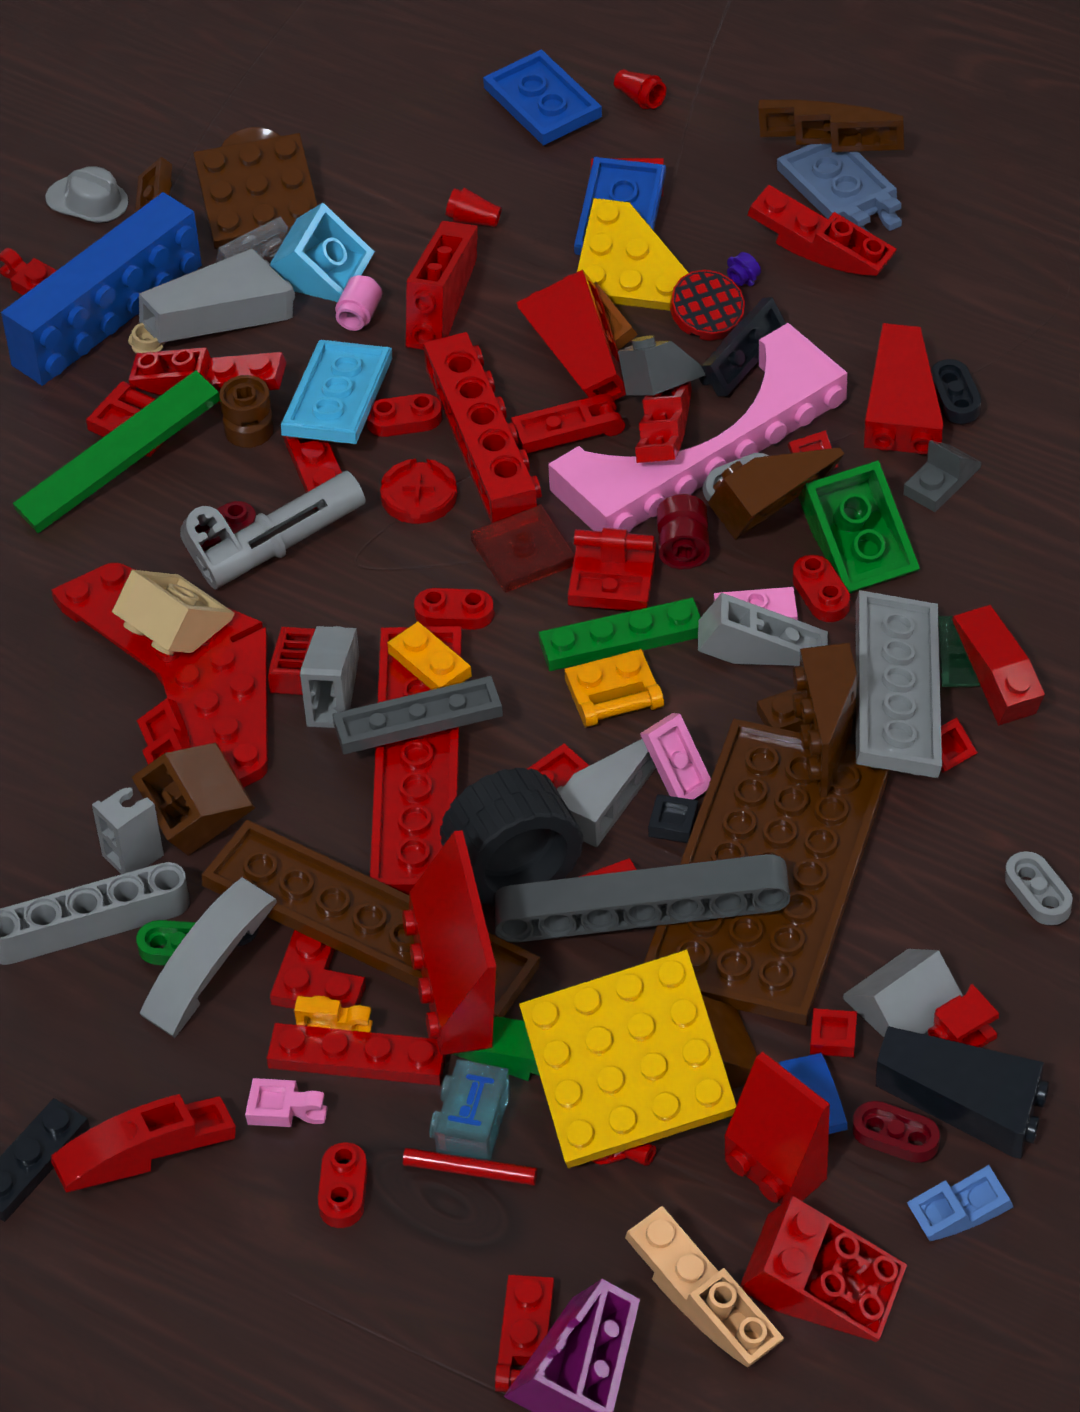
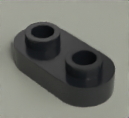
M945 359L934 364L931 373L938 403L945 418L958 424H966L976 420L980 415L981 396L967 366L954 359Z

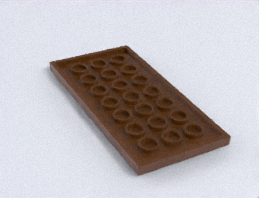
M733 718L680 865L765 854L780 856L787 865L790 902L783 909L774 912L658 925L644 963L687 950L702 996L730 1004L737 1010L806 1026L891 770L856 764V745L848 744L828 796L821 797L817 781L811 782L809 779L807 757H810L811 753L809 749L803 750L800 733Z

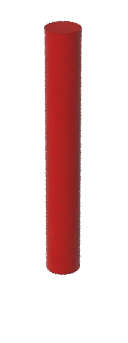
M405 1148L403 1154V1166L533 1186L537 1179V1168L411 1148Z

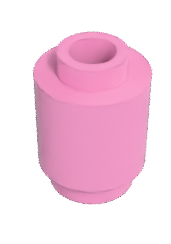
M357 275L348 280L335 307L336 320L342 327L357 331L370 322L382 298V289L374 279L368 276Z

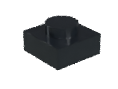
M657 794L648 826L649 837L688 843L698 813V800Z

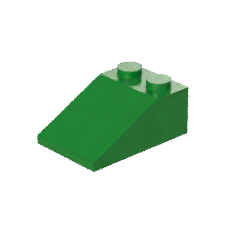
M879 460L804 485L798 498L810 530L824 557L831 563L849 593L920 570Z

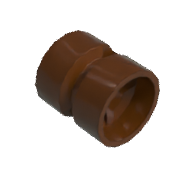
M240 375L225 382L220 389L219 397L223 414L224 432L228 441L242 448H253L264 444L270 439L274 429L272 411L270 409L269 388L266 382L252 375Z

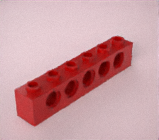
M467 332L424 342L427 374L441 402L442 409L492 526L495 527L537 516V499L542 498L539 480L536 475L530 476L528 472L530 471V464L525 449L519 450L517 447L518 436L513 422L507 423L505 420L507 413L504 401L501 396L495 397L494 380L490 370H483L484 360L479 345H472Z

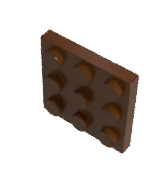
M300 133L193 152L214 249L287 236L296 219L317 206Z

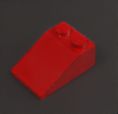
M762 1051L755 1058L725 1133V1160L727 1165L735 1174L742 1177L745 1175L759 1187L761 1193L773 1203L778 1202L782 1204L792 1196L803 1201L827 1179L830 1104Z

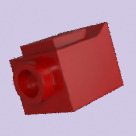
M971 984L966 995H959L935 1009L934 1025L928 1029V1035L982 1048L997 1039L998 1033L989 1024L999 1019V1012Z

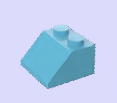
M321 203L296 219L272 259L270 266L284 280L290 282L294 292L338 302L348 280L353 276L362 275L375 251L324 203Z

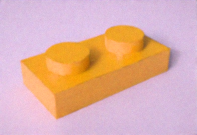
M416 622L387 642L388 653L431 690L462 683L472 677L471 666L419 622Z

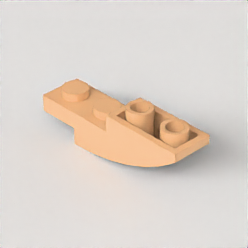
M663 1206L627 1231L625 1239L654 1271L652 1280L706 1336L746 1367H750L783 1341L784 1337L726 1269L723 1268L718 1271Z

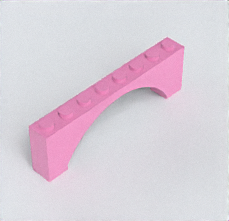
M786 323L759 339V367L765 371L761 389L750 408L733 426L702 444L679 451L676 460L637 463L636 456L625 457L584 451L578 446L548 464L550 491L593 531L602 532L603 528L627 529L629 533L637 525L651 517L657 516V508L666 498L678 494L691 495L695 490L702 487L706 477L713 469L747 455L758 453L772 444H777L788 434L810 424L813 419L826 411L838 407L847 399V372L791 324Z

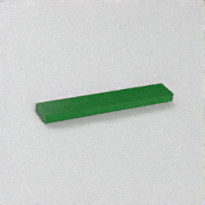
M195 370L13 502L15 510L37 533H40L220 401L219 392Z

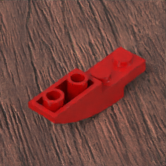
M768 185L752 203L747 215L778 234L777 245L798 256L843 272L877 276L897 250V248L836 212H833L827 219L771 185Z
M207 347L136 353L128 381L136 388L162 395L197 370L219 392V395L220 389L225 382L240 375L259 377L266 382L269 390H279L287 362L282 352L211 358Z
M176 1094L128 1110L89 1129L52 1154L51 1163L67 1193L151 1172V1159L235 1139L236 1125L220 1096L185 1104L181 1095Z

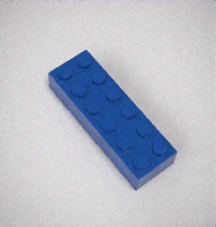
M162 192L1 312L11 365L41 386L45 385L80 357L86 355L109 335L114 334L118 328L138 315L139 293L192 273L202 266L194 211Z

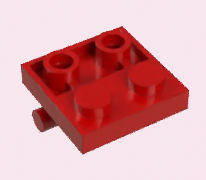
M603 528L602 532L575 529L574 545H576L568 590V606L628 611L647 608L657 554L655 536L628 534L627 529Z

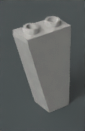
M249 249L139 293V323H143L144 328L154 338H157L159 343L279 322L293 318L295 292L290 282L284 280L270 266L267 260H264L253 249Z

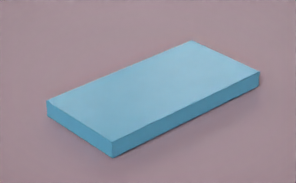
M319 340L281 423V436L357 444L392 361V348Z

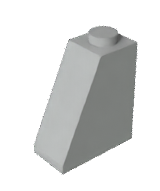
M316 626L300 671L307 727L335 728L332 714L350 710L359 660L357 628Z

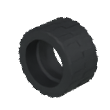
M504 769L480 778L479 781L469 785L450 804L449 810L445 812L442 819L443 823L440 826L442 846H444L454 831L463 830L480 902L482 904H489L491 907H494V894L502 887L565 879L567 874L577 864L576 861L583 849V834L580 831V826L551 780L545 774H541L534 769Z

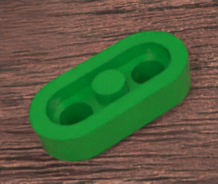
M155 920L145 924L140 928L136 936L140 957L145 962L153 965H166L176 948L196 922ZM157 946H165L164 948H155Z

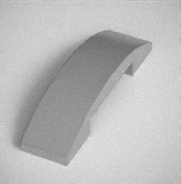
M243 877L230 886L205 911L176 948L151 988L142 1006L140 1015L170 1036L176 1038L200 1006V1002L197 999L246 932L250 935L254 934L277 903L276 898Z

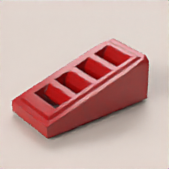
M281 627L268 673L270 693L303 695L300 678L301 669H286L284 667H302L304 660L296 659H305L315 629ZM287 648L306 649V651H305V650H288Z

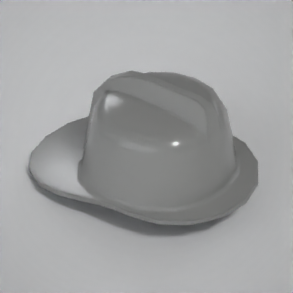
M88 166L74 170L68 177L60 179L51 185L45 195L46 204L52 210L95 223L118 219L125 213L128 207V196L117 185L113 175L108 170L97 166Z

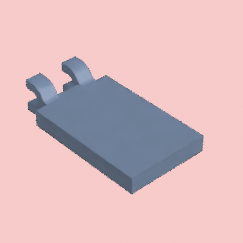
M810 144L777 158V170L827 219L833 212H836L866 230L864 225L870 223V216L878 213L882 224L887 230L891 231L902 226V220L895 213V211L901 209V202L897 199V188L858 151L832 152L831 144Z

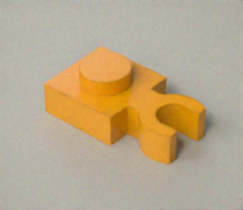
M297 996L294 1009L296 1025L371 1032L373 1020H369L371 1014L370 1007L356 1005L342 1008L340 1000H331L325 996Z

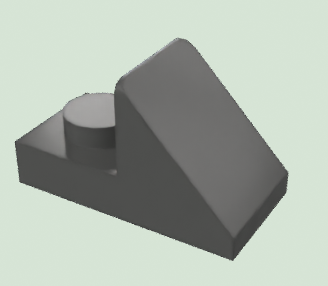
M931 440L928 443L927 462L904 484L903 495L936 512L981 468V462L949 444Z

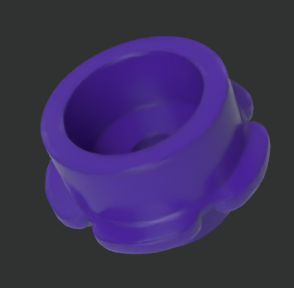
M740 252L737 256H730L727 260L729 267L727 274L736 285L742 286L746 284L751 287L755 284L754 281L761 274V268L753 256L746 252Z

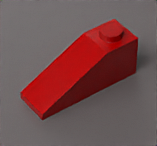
M987 605L953 616L952 621L998 726L1036 714L1045 693L1030 659L993 607Z

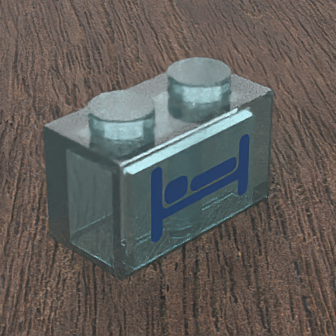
M457 1059L452 1076L446 1075L443 1080L441 1101H444L441 1112L434 1111L430 1123L429 1136L435 1138L437 1153L491 1160L511 1094L509 1069Z

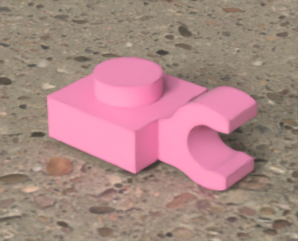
M253 1078L245 1117L248 1125L291 1127L293 1116L299 1117L307 1123L324 1124L328 1108L326 1105H323V1092H298L296 1080Z

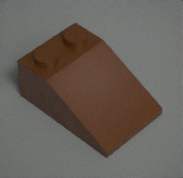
M839 447L755 457L744 465L737 461L722 472L721 476L723 478L713 486L715 492L708 501V504L736 540L798 498L806 483L828 477L845 453Z

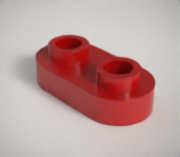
M425 393L376 400L366 420L367 428L374 435L381 437L430 431L439 426L442 421L441 402L437 397Z
M806 555L799 558L793 566V585L812 615L824 622H836L845 618L850 610V593L831 563L819 555Z
M429 588L420 592L414 600L416 620L425 627L461 626V629L478 630L488 626L494 618L493 599L482 590Z
M343 1142L335 1144L324 1153L322 1158L318 1192L319 1213L322 1220L334 1228H346L354 1225L360 1220L364 1212L368 1173L367 1160L364 1151L353 1143ZM341 1160H351L346 1164L338 1163ZM337 1197H346V1198H347V1199H346L345 1201H343V1202H335V1201H334V1199L337 1198Z

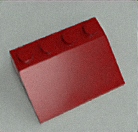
M463 830L452 833L409 892V910L402 911L405 935H413L414 944H410L413 970L420 969L422 978H418L421 1004H429L430 1012L426 1013L429 1039H437L440 1055L492 1048L496 963Z

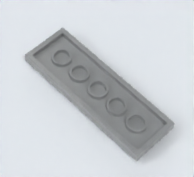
M859 590L856 599V764L938 778L942 768L938 604Z

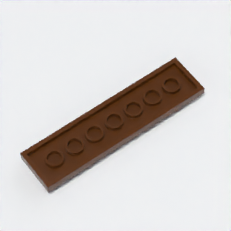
M249 820L243 823L203 872L202 886L220 895L243 877L276 898L277 903L266 917L418 989V978H422L420 969L413 970L410 956V944H414L413 935H405L402 920V911L409 910V895ZM488 933L496 963L494 1016L504 1017L538 970L540 957Z

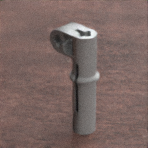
M346 470L272 513L256 515L254 523L233 534L226 520L217 509L211 506L197 507L184 520L180 536L208 584L213 589H218L272 557H284L286 549L364 505L366 502L365 496L355 477ZM313 508H318L319 511L251 549L250 545L264 538ZM198 524L200 526L208 525L210 531L207 534L205 532L198 534L195 528ZM217 536L221 538L222 542L208 550L203 551L201 548L207 539L210 541Z

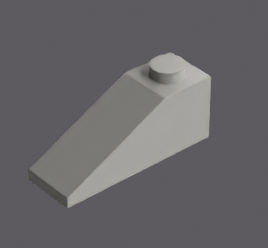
M724 593L717 597L698 620V651L733 664L800 666V649L828 645V631Z
M643 739L574 773L564 787L560 786L557 788L558 793L581 828L583 842L597 848L656 769Z

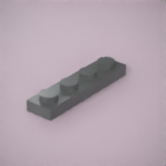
M487 676L333 713L332 716L344 755L502 717L503 711L492 676Z

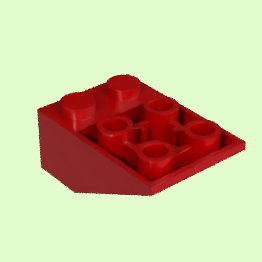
M792 1196L768 1214L740 1287L746 1294L779 1313L877 1342L881 1338L907 1264Z

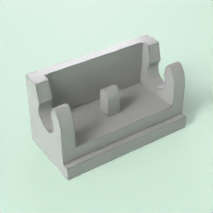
M131 787L123 788L104 801L100 802L98 800L92 804L102 856L121 874L148 867L164 856L155 804L147 797L137 801L132 807H123L121 805L122 802L133 796Z

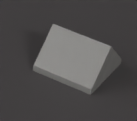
M907 949L844 993L843 999L884 1037L888 1026L928 1035V1029L934 1025L935 1009L953 998L963 995L939 950Z

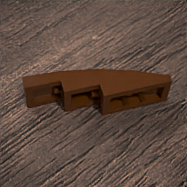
M759 100L760 137L795 136L796 145L831 144L832 152L904 150V120L902 115L835 102Z

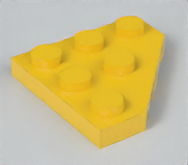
M593 198L577 272L583 269L593 283H598L614 304L670 311L669 305L673 288L681 277L688 274V271L630 202Z

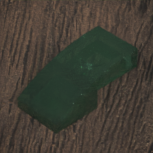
M938 616L939 662L942 687L981 686L952 621L953 616Z

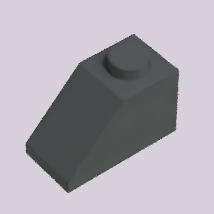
M653 335L635 338L632 340V346L618 351L626 395H656L705 376L701 365L672 341H655Z

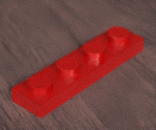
M275 1023L267 1055L269 1069L437 1086L441 1085L446 1055H440L437 1039Z

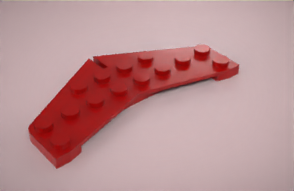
M108 563L51 589L53 600L62 613L75 622L83 621L154 672L164 686L166 697L176 701L189 735L191 748L211 743L219 745L243 788L265 776L268 770L267 630L266 627L263 628L262 621L230 609L235 613L232 620L194 652H174L173 655H167L152 647L153 640L146 635H138L123 626L125 621L112 612L131 571L136 569L121 563Z

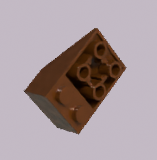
M850 643L800 649V666L793 667L794 685L796 691H799L792 694L794 714L796 718L802 717L804 723L800 725L801 745L803 750H810L811 756L807 757L808 775L811 782L817 781L821 797L828 796L855 728L857 672Z

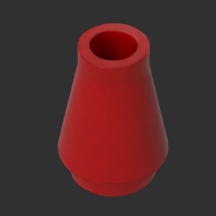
M622 69L614 78V87L622 91L643 109H655L665 99L666 85L657 75L630 72Z
M465 187L462 190L454 188L449 197L445 215L453 218V222L485 225L496 228L501 216L502 207L492 204Z

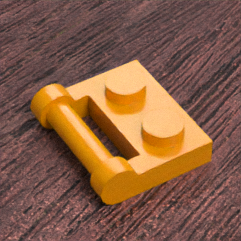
M642 649L564 669L565 681L585 728L597 725L598 720L646 707H650L651 710L664 707L661 688L655 682Z

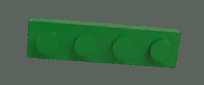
M692 597L539 631V643L549 671H554L639 649L643 651L697 639L698 620L701 617Z

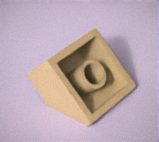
M141 570L131 571L112 610L115 615L125 621L123 626L138 635H146L153 640L152 647L167 655H173L174 652H194L228 624L235 614L178 574Z

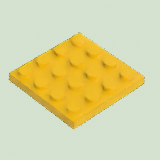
M687 950L519 1003L563 1157L568 1168L733 1116L737 1105Z

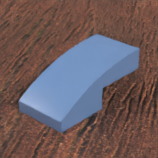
M989 1165L951 1187L945 1180L907 1202L929 1241L955 1235L995 1218L1014 1207Z

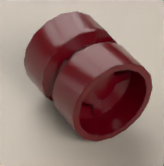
M678 494L663 500L657 508L660 559L667 566L676 569H691L700 566L710 555L707 506L698 497L688 494Z

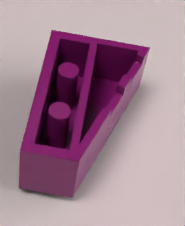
M604 1279L599 1280L572 1297L504 1397L531 1412H613L640 1299Z

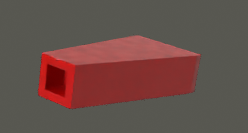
M442 221L407 279L406 347L424 350V342L449 336L477 260V225Z
M583 269L516 302L522 314L588 397L610 394L615 401L626 395L618 348L598 288Z
M883 323L865 419L864 448L928 454L929 441L933 440L942 443L943 420L921 327Z

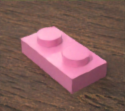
M671 713L640 733L669 796L693 800L707 791L711 778L681 714Z

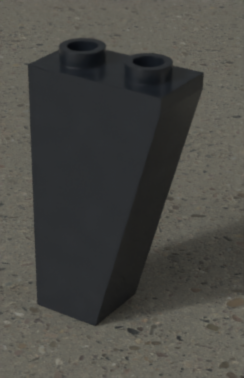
M888 1026L877 1059L875 1086L1009 1156L1021 1159L1026 1142L1032 1144L1035 1142L1039 1117L1033 1115L1036 1106L1044 1108L1049 1082L1042 1080L1044 1062Z

